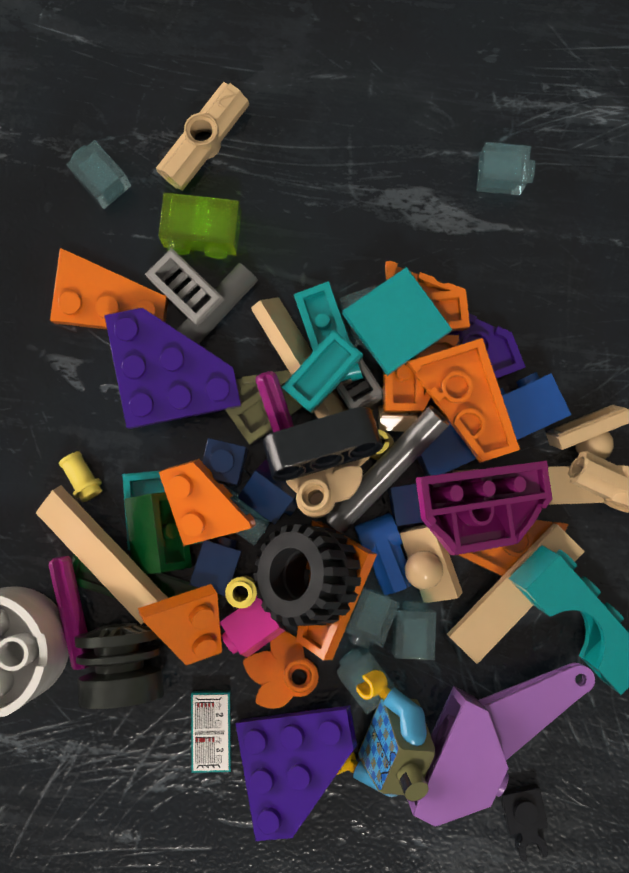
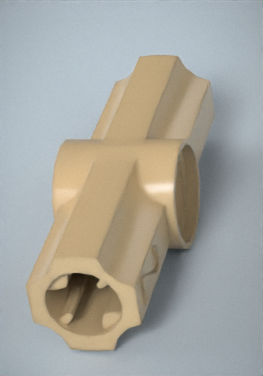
M223 82L202 110L187 119L184 125V133L156 167L157 172L173 187L183 191L206 160L218 154L221 148V141L248 108L249 100L234 85ZM201 132L211 133L210 138L205 141L195 140L196 135Z
M587 451L580 452L578 457L571 463L568 472L570 483L604 498V503L609 507L629 513V466L615 465Z

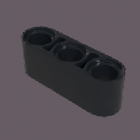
M368 407L352 408L276 431L266 436L263 440L271 477L274 481L293 480L376 454L383 447L373 412Z

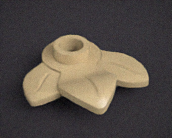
M343 465L288 480L286 483L297 493L296 502L298 508L306 516L319 518L327 515L333 509L336 502L348 500L356 493L363 478V470L358 466L343 467ZM315 493L323 494L322 502L317 505L311 504V497Z

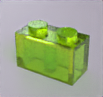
M164 192L158 237L163 247L168 248V251L172 248L180 255L190 254V250L205 252L206 256L217 259L227 258V254L237 255L242 214L240 203L238 200Z

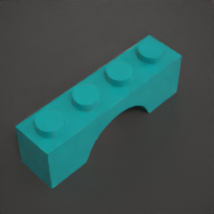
M541 545L509 577V580L532 605L549 617L569 610L580 611L585 622L586 635L579 656L604 683L622 695L629 688V628L626 630L620 624L624 620L623 616L609 603L603 604L597 598L601 592L589 579L584 576L580 578L574 572L577 564L570 556L560 549L555 553Z

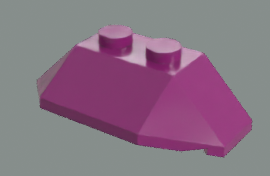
M547 461L416 478L421 520L450 555L518 544L535 523L542 508H546L553 499Z

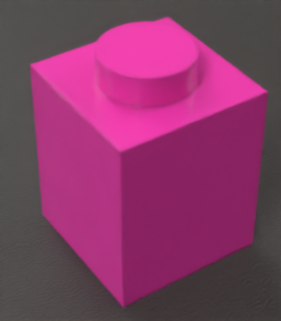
M256 596L255 601L250 606L238 608L220 621L221 626L225 630L221 637L233 654L239 652L240 655L249 657L286 631L281 622H276L271 618V612L264 611L261 606L262 598H257Z

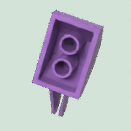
M570 663L479 700L475 696L453 686L431 733L435 746V756L425 776L429 788L428 793L420 800H408L413 816L436 827L491 807L495 797H500L508 784L509 775L507 773L508 765L506 760L594 687L595 676L592 670L580 663ZM581 674V680L576 682V676Z

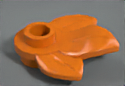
M286 631L270 641V651L255 653L243 660L244 668L249 677L261 685L255 702L265 708L276 709L284 707L293 696L304 697L309 695L318 683L319 676L316 666L305 658L303 646L296 641V637ZM297 670L304 672L306 675V681L301 685L295 684L292 681V673Z

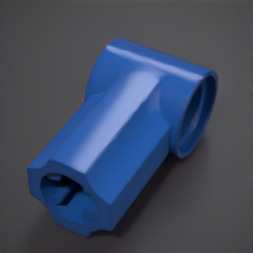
M389 512L354 526L360 544L377 554L372 566L383 594L386 596L410 587L411 584L405 576L404 568L407 561L400 546L402 545L401 536L391 513Z

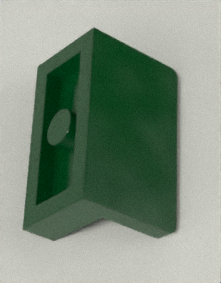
M151 493L126 498L125 510L131 559L145 574L191 568L190 546H183L166 493Z

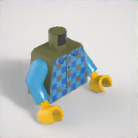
M380 670L370 671L362 675L365 681L358 684L356 690L363 699L368 700L377 695L381 699L358 752L360 761H356L355 754L352 752L337 775L350 771L354 773V779L386 796L396 797L398 795H405L406 799L410 801L420 800L428 793L429 788L425 776L435 756V746L425 721V713L417 699L408 698L395 687L392 690L389 689L387 678Z

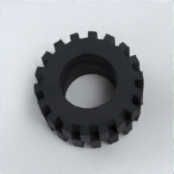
M300 524L282 526L281 531H274L269 535L270 542L262 544L260 548L262 555L256 558L255 565L258 566V571L254 573V582H258L257 598L263 599L261 606L265 612H271L273 620L283 622V625L288 626L326 625V623L338 621L339 615H346L350 611L348 603L355 602L358 596L354 591L355 587L361 584V577H357V570L361 569L360 561L353 558L356 553L353 545L346 544L348 538L343 534L336 533V530L331 528ZM308 561L311 576L306 590L303 575Z

